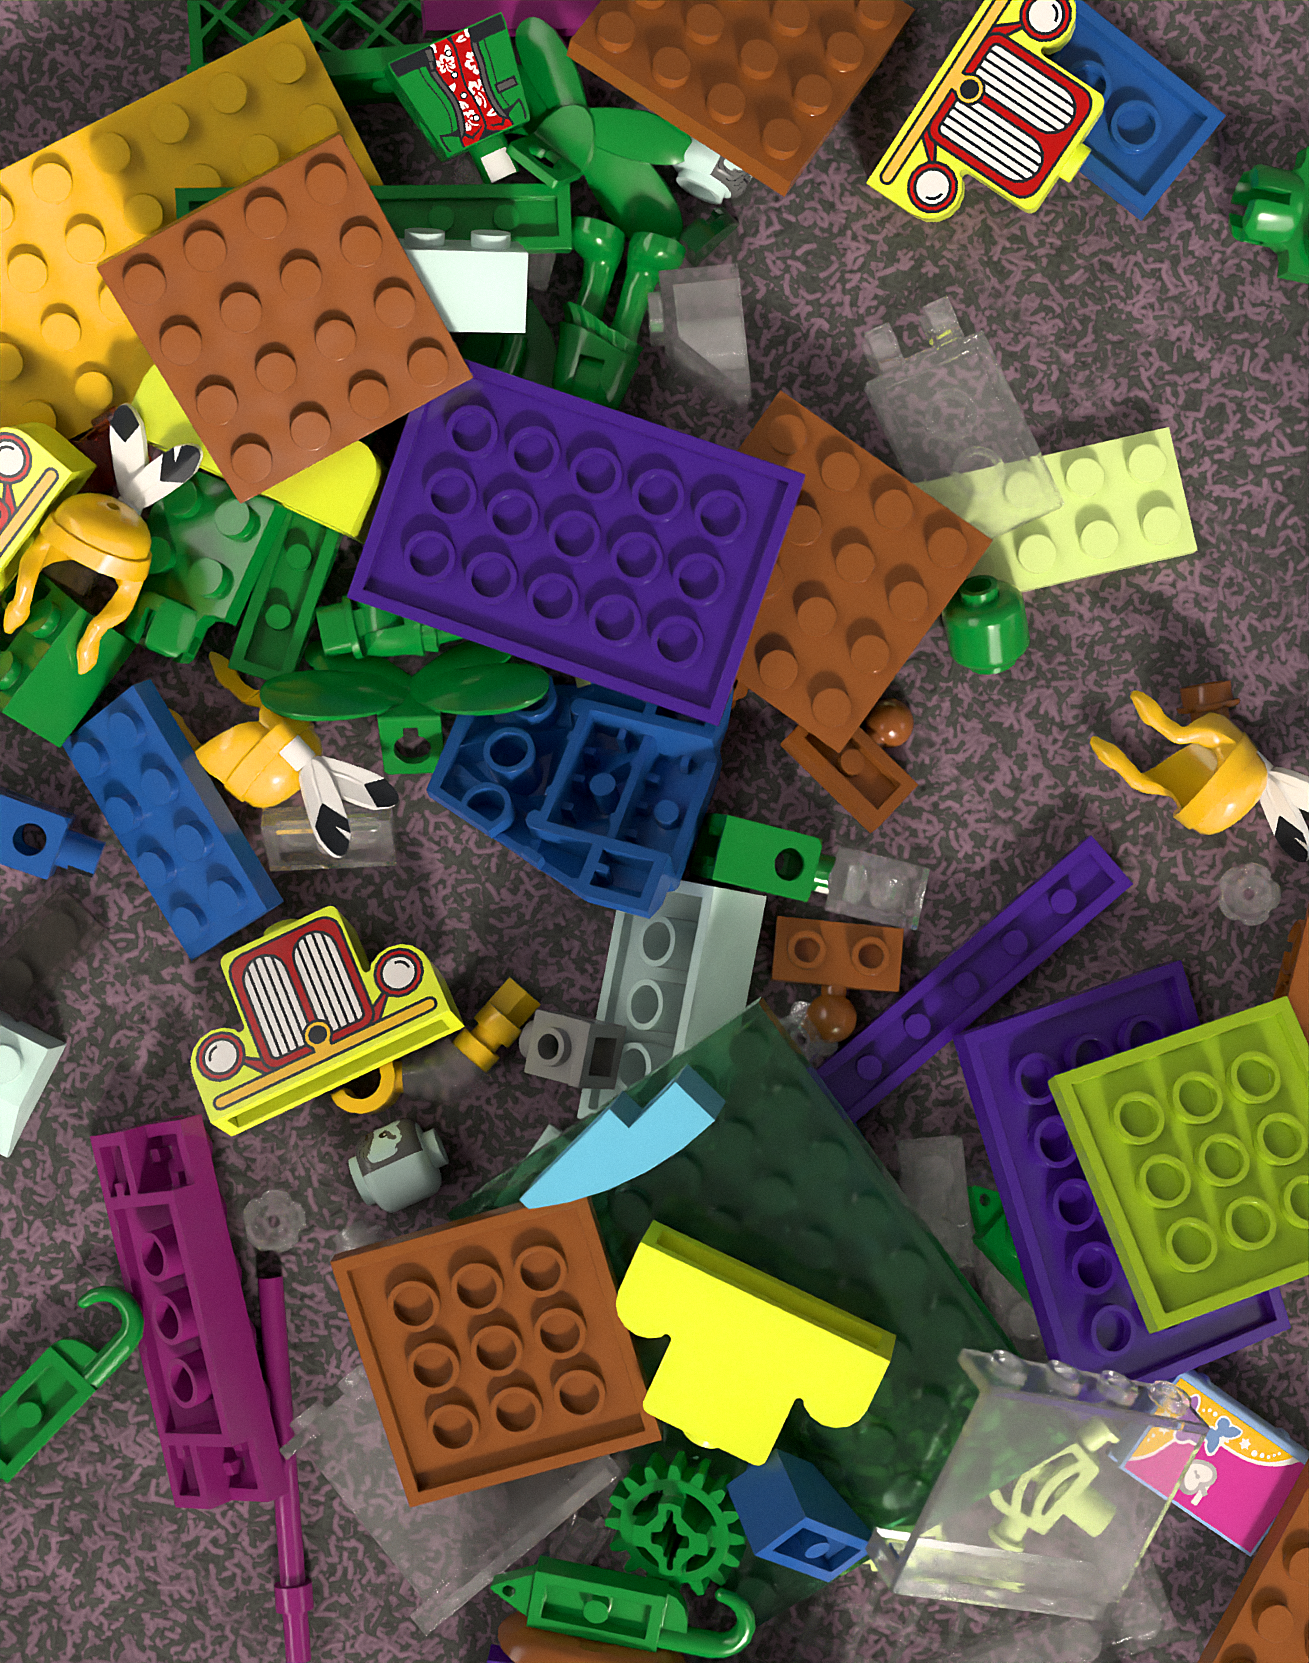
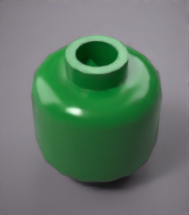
M977 575L966 579L942 611V620L950 656L957 664L969 668L977 674L991 675L1008 670L1025 653L1030 644L1027 615L1021 591L1013 584L997 580L993 576Z

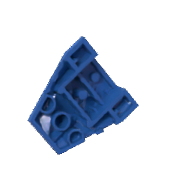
M549 676L550 683L544 696L523 709L496 715L458 714L426 789L429 797L490 838L498 841L585 901L650 919L663 905L667 892L675 891L680 885L718 782L722 766L720 748L728 729L734 694L733 688L719 726L592 682L577 688V684L554 685L552 676Z

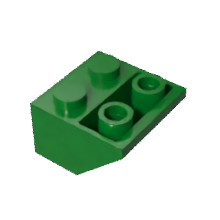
M40 571L30 604V615L12 634L5 632L3 624L5 610L14 599L16 593L17 578L12 580L1 596L0 711L60 748L137 645L124 636L117 627L109 628L101 637L96 664L87 673L79 674L76 657L77 645L83 637L88 624L98 613L44 572Z

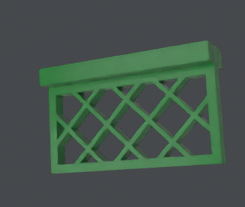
M187 0L191 65H187V75L209 64L206 60V47L223 29L243 45H246L299 18L295 14L308 0H286L283 5L277 0H257L274 14L254 36H251L232 21L250 0H229L220 10L207 0ZM327 0L337 9L317 31L301 20L316 51H322L318 55L344 107L400 102L383 74L387 63L430 44L404 45L391 35L411 12L422 20L420 0H397L399 5L380 25L358 9L365 0ZM204 14L211 19L205 26ZM348 18L371 34L355 50L341 51L328 41ZM432 38V43L442 38Z

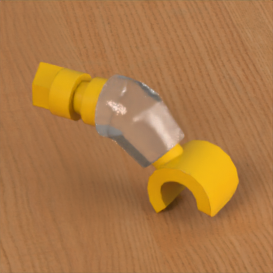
M509 977L474 1016L478 1024L472 1031L465 1027L454 1040L447 1037L439 1046L412 1051L404 1055L402 1061L395 1059L378 1067L381 1074L380 1085L376 1092L368 1098L361 1099L352 1090L342 1088L330 1094L331 1098L337 1106L347 1112L368 1115L386 1111L396 1103L401 1093H404L407 1101L457 1104L473 1096L492 1078L488 1071L499 1059V1056L495 1053L502 1044L506 1048L513 1044L521 1035L522 1030L520 1027L541 1004Z

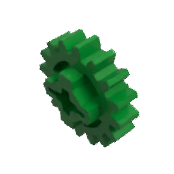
M678 1451L671 1465L666 1464L659 1452L652 1453L645 1468L636 1462L632 1464L623 1481H619L609 1499L613 1506L605 1518V1526L617 1530L609 1544L611 1551L627 1550L630 1555L623 1569L630 1573L641 1567L648 1572L646 1577L669 1581V1586L677 1589L679 1592L684 1583H689L698 1596L705 1593L710 1580H713L720 1586L726 1583L732 1567L738 1568L747 1548L744 1544L747 1536L731 1497L727 1494L726 1485L733 1480L730 1474L715 1480L709 1475L711 1460L704 1458L697 1468L688 1466L685 1451ZM663 1490L662 1494L653 1493L656 1491ZM649 1495L646 1501L642 1500L645 1496Z

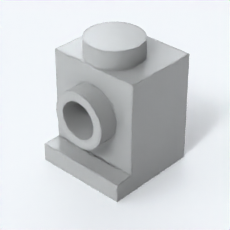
M536 1009L534 1020L525 1025L519 1039L520 1052L526 1057L524 1072L567 1083L568 1086L576 1088L615 1090L627 1027L562 1011Z

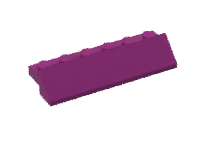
M202 1114L178 1115L90 1136L125 1291L132 1294L140 1304L145 1320L143 1337L138 1344L175 1507L213 1509L231 1500L270 1502L288 1494L289 1489L284 1472L286 1466L285 1455L276 1438L270 1412L271 1395L267 1384L263 1380L255 1347L257 1339L256 1330L251 1319L248 1317L241 1287L242 1270L233 1252L226 1222L227 1205L224 1197L219 1192L212 1162L213 1145L208 1132L205 1130Z

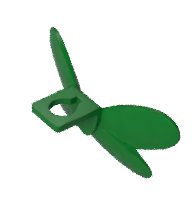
M529 17L522 21L516 30L515 38L522 65L517 63L529 110L530 121L520 129L511 132L526 136L510 142L506 153L552 189L565 186L584 175L590 189L605 213L624 232L627 238L631 239L632 234L635 232H649L678 242L680 240V233L683 231L682 214L673 193L653 165H676L684 162V154L692 143L690 136L659 115L646 110L624 107H588L581 76L575 61L566 56L568 47L558 32L547 22L537 17ZM533 155L539 158L546 157L555 164L553 166L554 169L544 165Z
M320 639L311 642L305 649V659L315 670L285 673L268 679L261 686L260 699L262 704L270 711L283 717L303 721H339L377 714L384 771L390 775L421 774L434 772L444 748L441 712L480 716L517 711L541 699L548 690L550 680L548 674L543 669L528 664L505 663L512 656L511 654L470 640L454 646L433 659L413 676H410L383 657L367 655L365 658L357 660L353 652L326 657ZM404 728H417L418 736L425 738L430 743L431 749L426 755L411 758L400 754L396 750L394 744L404 736Z

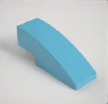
M688 1064L643 1109L626 1092L622 1091L535 1178L519 1200L528 1209L562 1204L609 1190L649 1171L689 1144L716 1120L726 1101Z

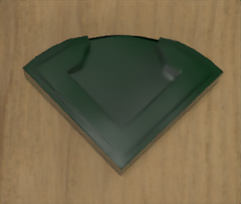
M715 207L707 220L700 217L697 218L680 233V244L686 248L685 259L696 268L740 223L724 207Z

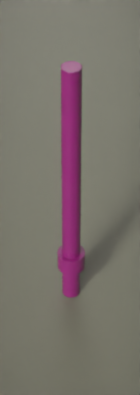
M270 1275L257 1278L265 1383L271 1395L270 1412L277 1442L285 1455L286 1466L284 1472L289 1489L288 1494L274 1500L280 1581L274 1584L276 1613L282 1614L286 1663H306L311 1660L308 1611L314 1608L313 1585L311 1579L305 1578L283 1275Z

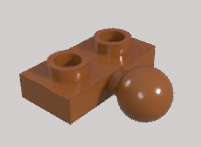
M883 698L876 702L863 720L864 731L858 727L840 754L800 725L779 744L870 834L918 786L882 749L895 748L902 745L909 739L914 728V718L911 710L904 702L895 698Z
M777 916L770 981L821 986V995L816 997L807 1009V1027L810 1033L821 1042L829 1044L842 1042L852 1034L857 1022L856 1010L850 1000L846 998L847 989L893 994L899 992L904 928Z

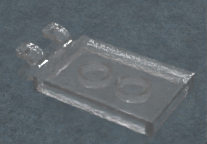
M947 296L923 306L922 311L924 315L919 317L918 322L932 347L904 359L889 322L865 332L866 342L861 344V348L871 368L879 377L866 382L864 391L908 481L991 539L1054 512L1065 504L983 330L965 337Z

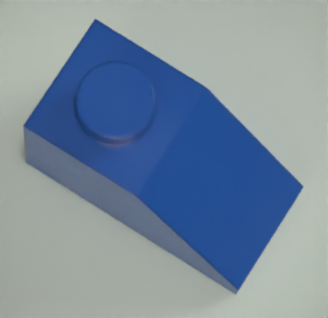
M777 1448L770 1452L764 1464L756 1466L749 1463L745 1472L726 1485L755 1556L830 1582L879 1546L874 1534L814 1464Z

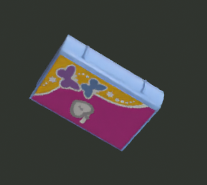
M1193 1369L1143 1390L1117 1426L1118 1436L1113 1440L1108 1439L1102 1448L1105 1453L1114 1458L1113 1461L1118 1466L1250 1557L1269 1532L1309 1458V1451L1291 1439L1289 1433L1283 1428L1274 1427L1214 1385L1206 1374L1197 1373Z

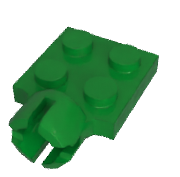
M1309 146L1297 153L1293 170L1258 164L1254 165L1252 170L1243 172L1235 187L1231 204L1247 207L1244 216L1232 213L1228 215L1229 232L1236 240L1268 247L1277 254L1279 264L1277 278L1309 284Z
M199 471L175 490L156 501L146 521L152 541L150 548L152 559L149 574L143 582L137 601L126 622L124 636L131 642L139 643L143 648L158 655L174 657L172 661L177 663L189 664L192 662L208 628L215 622H227L234 626L237 625L288 509L278 502L260 495H256L240 504L227 482Z

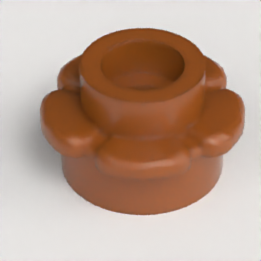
M1231 680L1207 682L1179 688L1182 706L1176 708L1178 714H1190L1191 723L1210 712L1221 714L1230 719L1229 707L1240 704L1241 700L1240 698L1233 697Z

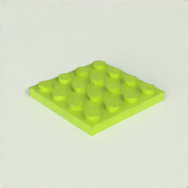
M1287 996L1055 1075L1047 1081L1149 1334L1309 1275V1045Z

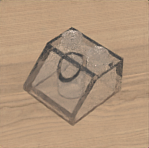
M738 263L659 271V291L647 293V315L651 347L663 346L665 364L731 418H746L752 394Z

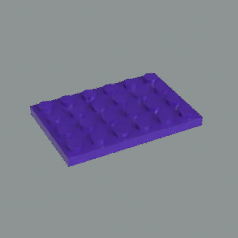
M464 359L472 373V379L409 412L347 598L719 726L805 480V474Z
M1181 960L1167 961L952 1035L1062 1407L1066 1415L1074 1417L1083 1416L1291 1328L1278 1286L1149 1334L1047 1083L1055 1075L1200 1026Z

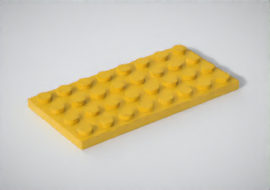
M300 18L0 170V429L29 422L44 423L69 440L112 418L118 406L132 403L143 377L155 363L96 267L102 260L177 220L175 188L237 187L338 130L369 186L384 185Z

